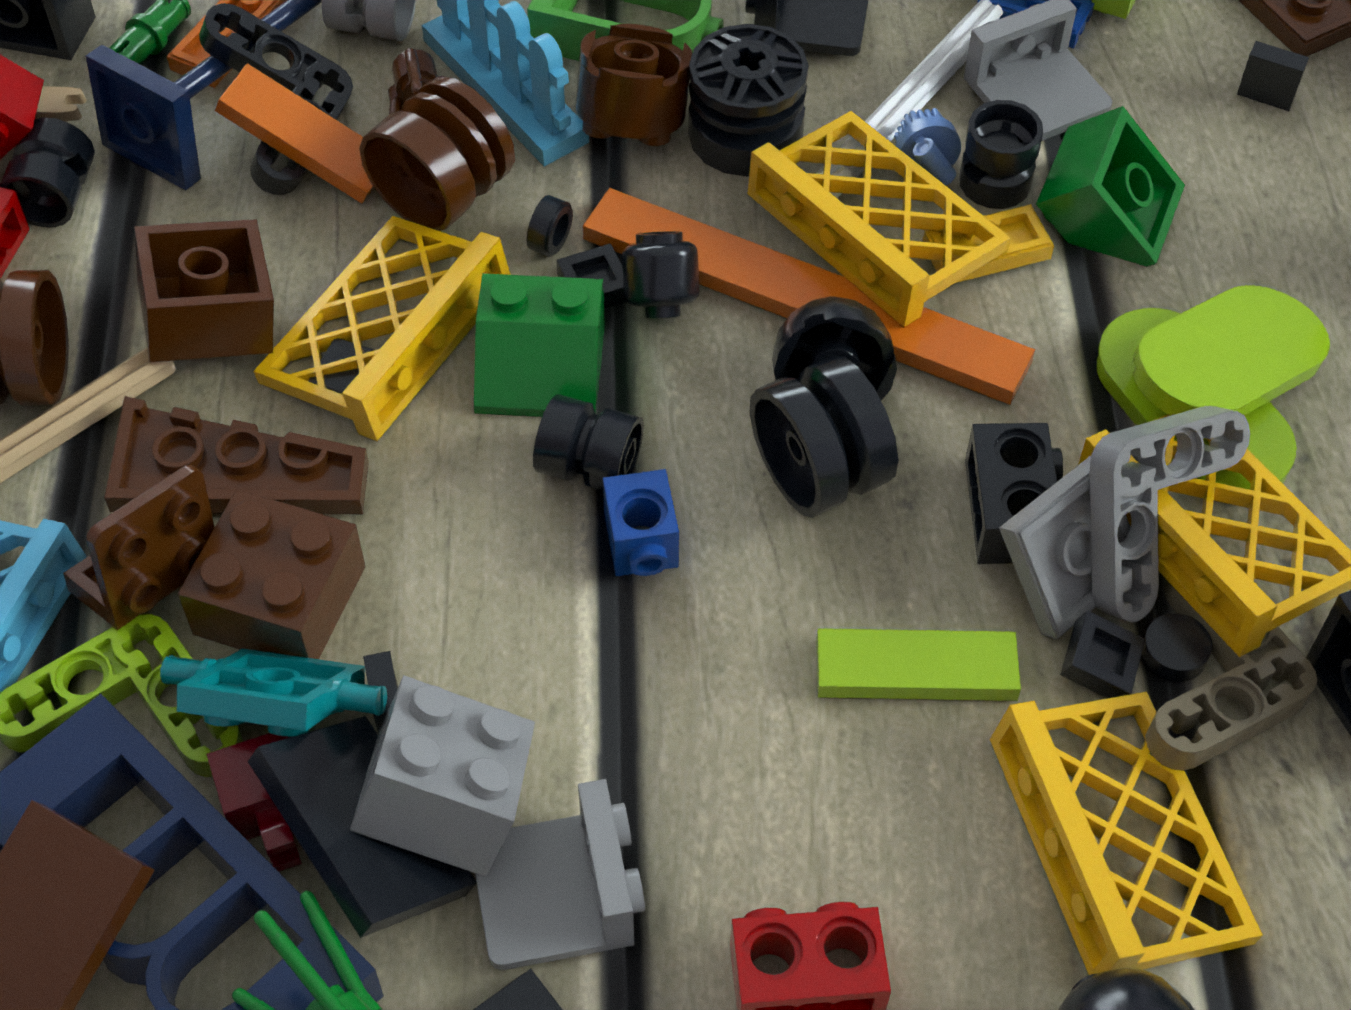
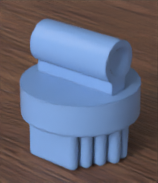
M933 108L931 111L925 109L924 112L918 110L917 114L913 110L910 111L909 114L904 115L905 120L901 121V126L897 128L898 132L894 134L896 147L945 186L950 184L956 177V170L953 168V165L961 153V140L954 125L949 120L943 118L936 108Z

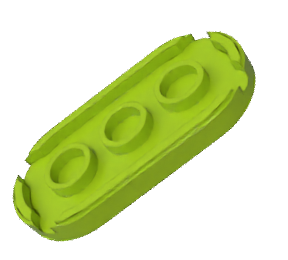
M1255 285L1237 286L1149 329L1141 338L1134 352L1132 362H1135L1136 368L1133 376L1136 385L1153 405L1170 416L1203 406L1221 407L1246 415L1313 377L1329 353L1330 339L1320 319L1295 298L1267 287Z
M1143 308L1129 311L1114 319L1102 334L1097 357L1099 379L1135 425L1154 421L1167 414L1153 405L1136 385L1133 376L1136 365L1134 361L1132 362L1134 352L1141 338L1149 329L1180 314L1178 312L1162 308ZM1269 401L1244 415L1250 429L1247 449L1284 484L1296 458V440L1288 422ZM1203 438L1204 444L1209 445V442ZM1228 470L1216 472V483L1250 490L1251 483L1241 473ZM1206 475L1198 477L1197 479L1205 480Z

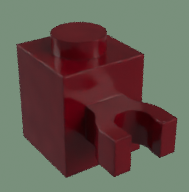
M268 733L207 753L206 755L226 820L246 840L262 836L271 865L280 872L300 865L302 862L290 827L248 763V760L259 746L291 737Z

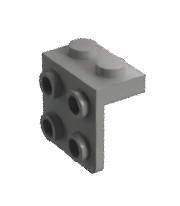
M1049 0L1036 4L999 20L987 22L971 31L964 80L984 103L995 100H1012L1024 104L1035 111L1043 124L1042 141L1066 132L1069 126L1108 112L1112 106L1111 97L1068 50L1077 10L1070 0Z
M606 779L578 784L580 815L512 827L487 876L475 873L489 961L494 968L508 970L634 946L633 913L645 911L643 889L638 868L624 869L620 847L631 845L628 816L624 803L611 805Z

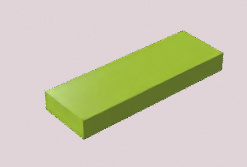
M817 629L818 698L1018 701L1021 684L1016 632Z

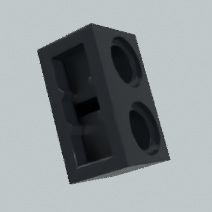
M1048 423L972 424L965 466L977 564H1013L999 527L1063 478L1062 451L1060 448H1052Z

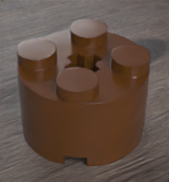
M640 24L610 25V35L596 39V30L586 34L580 45L575 105L578 116L583 120V131L594 138L617 136L639 139L640 142L649 146H662L669 143L671 133L682 126L686 117L690 83L689 64L692 57L691 48L684 42L682 51L672 44L673 34L663 29Z

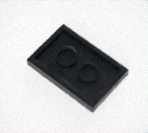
M366 716L259 746L248 760L254 773L360 938L465 897L477 883L468 870L350 831L378 737L377 732Z

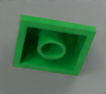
M1121 106L1067 128L1036 205L1042 211L1044 217L1053 224L1069 244L1148 267L1157 264L1185 184L1124 106Z
M482 273L475 329L474 414L542 417L550 400L556 394L592 403L596 414L605 328L603 279Z

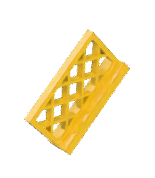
M852 111L781 150H778L768 142L751 152L747 194L903 327L922 316L925 301L1008 251L1011 240L1010 236ZM849 134L862 144L865 150L834 148L832 143ZM800 161L823 163V174L806 173L796 163ZM831 164L864 167L863 178L830 175ZM871 168L894 170L904 178V182L871 179ZM830 192L862 195V207L844 205ZM870 196L903 199V210L871 208ZM911 200L934 202L943 209V214L911 211ZM870 225L902 228V240L884 238ZM910 228L942 231L943 244L910 241ZM952 232L974 234L984 243L977 247L952 245ZM910 258L943 261V268L929 275Z
M392 216L273 348V353H269L253 372L258 383L353 420L359 435L378 441L476 324L482 273L511 275L500 238L480 232L471 242ZM399 239L418 245V249L390 257L385 255ZM450 257L458 258L449 269L432 273L430 263ZM423 265L425 276L392 285L390 274ZM383 277L385 287L352 296V291L359 283ZM427 293L414 309L398 312L397 301ZM389 304L391 315L358 324L356 313ZM348 315L350 327L321 335L317 334V331L326 321ZM393 333L380 349L363 353L362 341ZM340 338L354 343L356 356L321 365V353L327 351L334 339ZM308 356L313 357V368L292 374L282 371L290 361ZM359 368V374L342 394L326 388L324 375ZM316 377L318 385L309 382V378Z
M1167 414V415L1162 416V417H1160V418H1158V419H1161V418H1164V417H1168V416H1170V415ZM1106 429L1086 438L1078 465L1091 456L1097 443L1102 437L1109 434ZM1175 435L1169 440L1166 447V465L1171 463L1177 452L1178 441H1174ZM1205 438L1209 442L1210 446L1211 439ZM1248 449L1237 464L1224 470L1241 473L1251 483L1250 490L1216 483V472L1207 474L1205 480L1194 478L1158 490V571L1238 657L1259 648L1267 632L1351 589V550ZM1130 455V461H1129V462H1136V463H1138V462L1133 458V456ZM1168 491L1203 498L1202 513L1184 510L1168 494ZM1213 501L1249 508L1247 523L1212 516ZM1259 510L1283 515L1294 526L1293 533L1258 526ZM1127 513L1126 516L1131 527V514ZM1210 534L1245 541L1244 557L1227 554L1210 537ZM1257 544L1292 551L1291 567L1255 560ZM1303 554L1327 559L1339 572L1332 576L1304 571ZM1254 579L1290 586L1289 598L1275 604L1254 582Z
M1147 691L1040 711L1035 701L1009 705L989 739L1088 975L1121 968L1148 969L1254 945L1263 936L1185 771L1168 768L1160 764L1149 754L1150 750L1147 747L1145 735L1156 714V710ZM1133 715L1145 739L1141 749L1106 731L1110 719ZM1065 728L1087 740L1089 744L1081 760L1079 761L1056 748L1048 731ZM1097 746L1132 765L1124 785L1089 766ZM1141 771L1166 784L1172 797L1168 809L1133 790ZM1080 782L1116 801L1107 821L1081 807L1075 793ZM1124 807L1160 825L1152 846L1116 827ZM1169 831L1194 844L1201 858L1196 871L1161 852ZM1108 843L1144 863L1135 884L1109 870L1103 857ZM1153 868L1189 888L1180 909L1144 890ZM1201 894L1223 906L1233 928L1217 931L1190 916L1198 895ZM1136 907L1172 926L1167 942L1143 947L1131 920ZM1183 933L1190 936L1188 938L1180 939Z

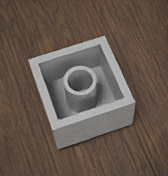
M403 675L379 730L350 831L486 877L515 820L535 721Z

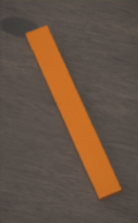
M612 188L607 190L583 224L584 240L600 246L611 243L614 251L620 254L623 253L626 246L636 243L637 233L682 231L683 241H689L697 247L700 285L788 318L793 311L814 299L835 296L856 300L875 311L891 335L896 361L1011 405L1033 361L1035 349L923 307L920 318L903 327L853 283L841 275Z

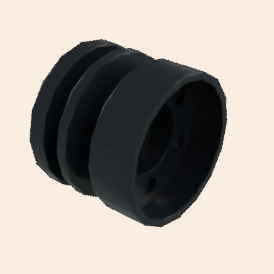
M741 24L727 26L706 35L693 49L689 64V95L691 101L688 109V135L692 150L706 165L726 174L748 177L751 152L768 142L778 150H781L803 138L804 102L807 93L806 82L809 65L803 48L791 36L768 26Z

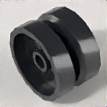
M832 355L807 366L799 375V381L795 378L782 377L756 389L751 395L749 414L753 435L762 460L780 492L788 503L801 515L814 518L841 505L847 499L848 491L863 495L888 483L896 476L899 458L896 438L887 411L867 377L858 366L845 356Z

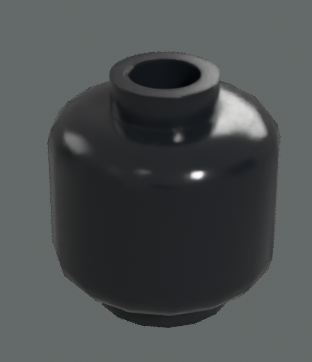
M682 231L637 233L636 243L626 246L623 250L622 267L625 300L634 306L645 307L646 318L681 316L680 305L692 303L698 298L700 292L698 250L693 243L683 241Z

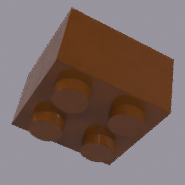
M257 219L134 226L137 283L149 362L273 353L274 298Z
M236 489L178 592V597L192 634L239 650L243 648L319 659L366 567L357 526L347 521Z

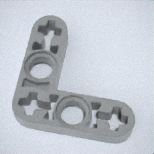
M1203 406L1111 432L1102 437L1097 443L1090 461L1092 595L1099 611L1128 622L1139 621L1151 611L1157 599L1159 587L1158 490L1224 470L1237 464L1244 456L1250 439L1249 423L1243 414L1221 407ZM1176 435L1178 441L1177 452L1173 461L1166 465V447L1169 440ZM1203 438L1211 439L1210 446L1204 444ZM1130 455L1139 457V463L1129 462ZM1130 513V530L1124 541L1119 543L1117 537L1118 527L1125 514Z

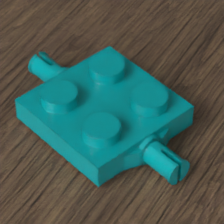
M243 648L228 657L217 660L205 658L201 661L169 655V657L166 656L160 669L162 683L177 685V712L204 716V722L213 726H235L244 722L267 725L268 732L278 736H297L310 731V728L329 715L343 712L344 710L380 716V714L384 713L388 697L385 686L365 684V666Z

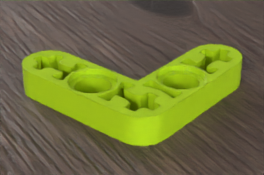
M140 614L119 630L111 627L12 684L0 693V740L8 749L26 752L99 694H102L114 706L137 692L186 766L197 775L213 777L206 755L211 751L205 745H201L193 726L202 718L204 721V716L177 712V707L162 705L159 702L160 695L166 687L171 685L164 684L161 681L160 669L162 664L152 670L144 654L135 648L138 642L146 640L151 646L154 645L161 663L169 655L193 659L168 623L159 616ZM96 670L103 674L102 682L93 692L85 695H76L68 691V684L71 679L82 671ZM55 691L62 704V707L55 710L51 700L47 697V694ZM27 709L35 720L23 727L17 721L15 715ZM205 723L211 735L221 740L222 746L219 749L243 742L238 725L213 726Z

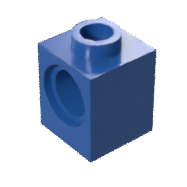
M666 469L603 477L604 516L615 575L635 574L651 576L662 572L664 569L678 568L679 529ZM638 526H647V527H650L649 529H646V530H637V529H634V527H638Z

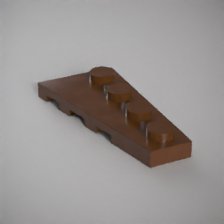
M124 396L104 497L110 512L116 511L183 466L193 465L204 475L212 513H223L235 490L239 489L320 514L363 515L369 465L366 448L288 432L284 437L259 432L256 424L233 420L230 426L201 420L199 413L196 411L173 407L171 413L148 408L145 400Z

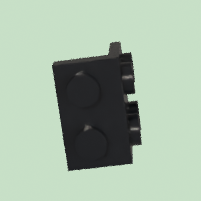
M746 0L745 12L755 14L754 25L772 27L791 36L804 51L855 56L861 50L869 0Z

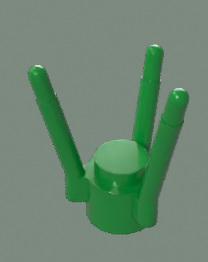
M306 890L302 892L300 901L347 992L338 984L328 987L268 912L264 910L256 912L254 921L315 998L306 1010H382L364 988L325 912L321 909L311 891ZM237 988L232 994L234 1002L246 1010H276L245 989Z

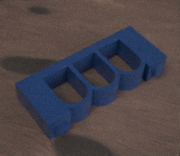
M102 694L95 697L0 772V852L31 800L48 806L84 828L132 788L137 786L165 815L123 849L124 852L155 869L143 891L196 847L228 879L223 886L166 934L152 942L137 945L114 940L103 961L110 972L127 983L146 986L147 996L155 1010H179L176 1008L175 998L182 980L191 969L259 910L268 912L328 987L338 984L347 992L300 901L301 894ZM333 927L364 988L378 1002L384 995L376 969ZM283 959L247 990L253 996L263 1000L276 1010H306L315 999ZM233 1002L222 1010L246 1009Z

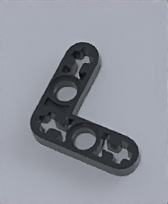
M221 3L212 6L207 11L199 33L200 43L207 53L238 72H241L248 63L336 120L339 119L353 89L352 79L346 70L238 6ZM229 28L235 33H231L229 37H226L219 32ZM250 41L256 43L252 53L245 50L248 49ZM268 52L278 53L287 59L290 68L286 70L271 68L266 64L262 55ZM324 84L333 90L328 93L322 106H320L313 100L318 89ZM261 141L250 166L251 177L255 184L263 191L273 195H285L292 192L299 185L307 169L289 158L286 167L280 172L275 171L270 166L276 162L281 152Z

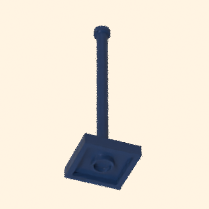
M287 0L261 20L282 32L322 3V0ZM250 41L248 49L245 50L252 53L256 43ZM100 45L86 55V62L102 145L185 191L201 179L190 99L232 68L209 56L175 82H172L104 45Z

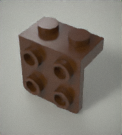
M185 465L94 524L86 535L90 555L63 573L68 591L116 630L122 628L138 615L152 609L159 601L183 585L215 527L203 473L193 465Z

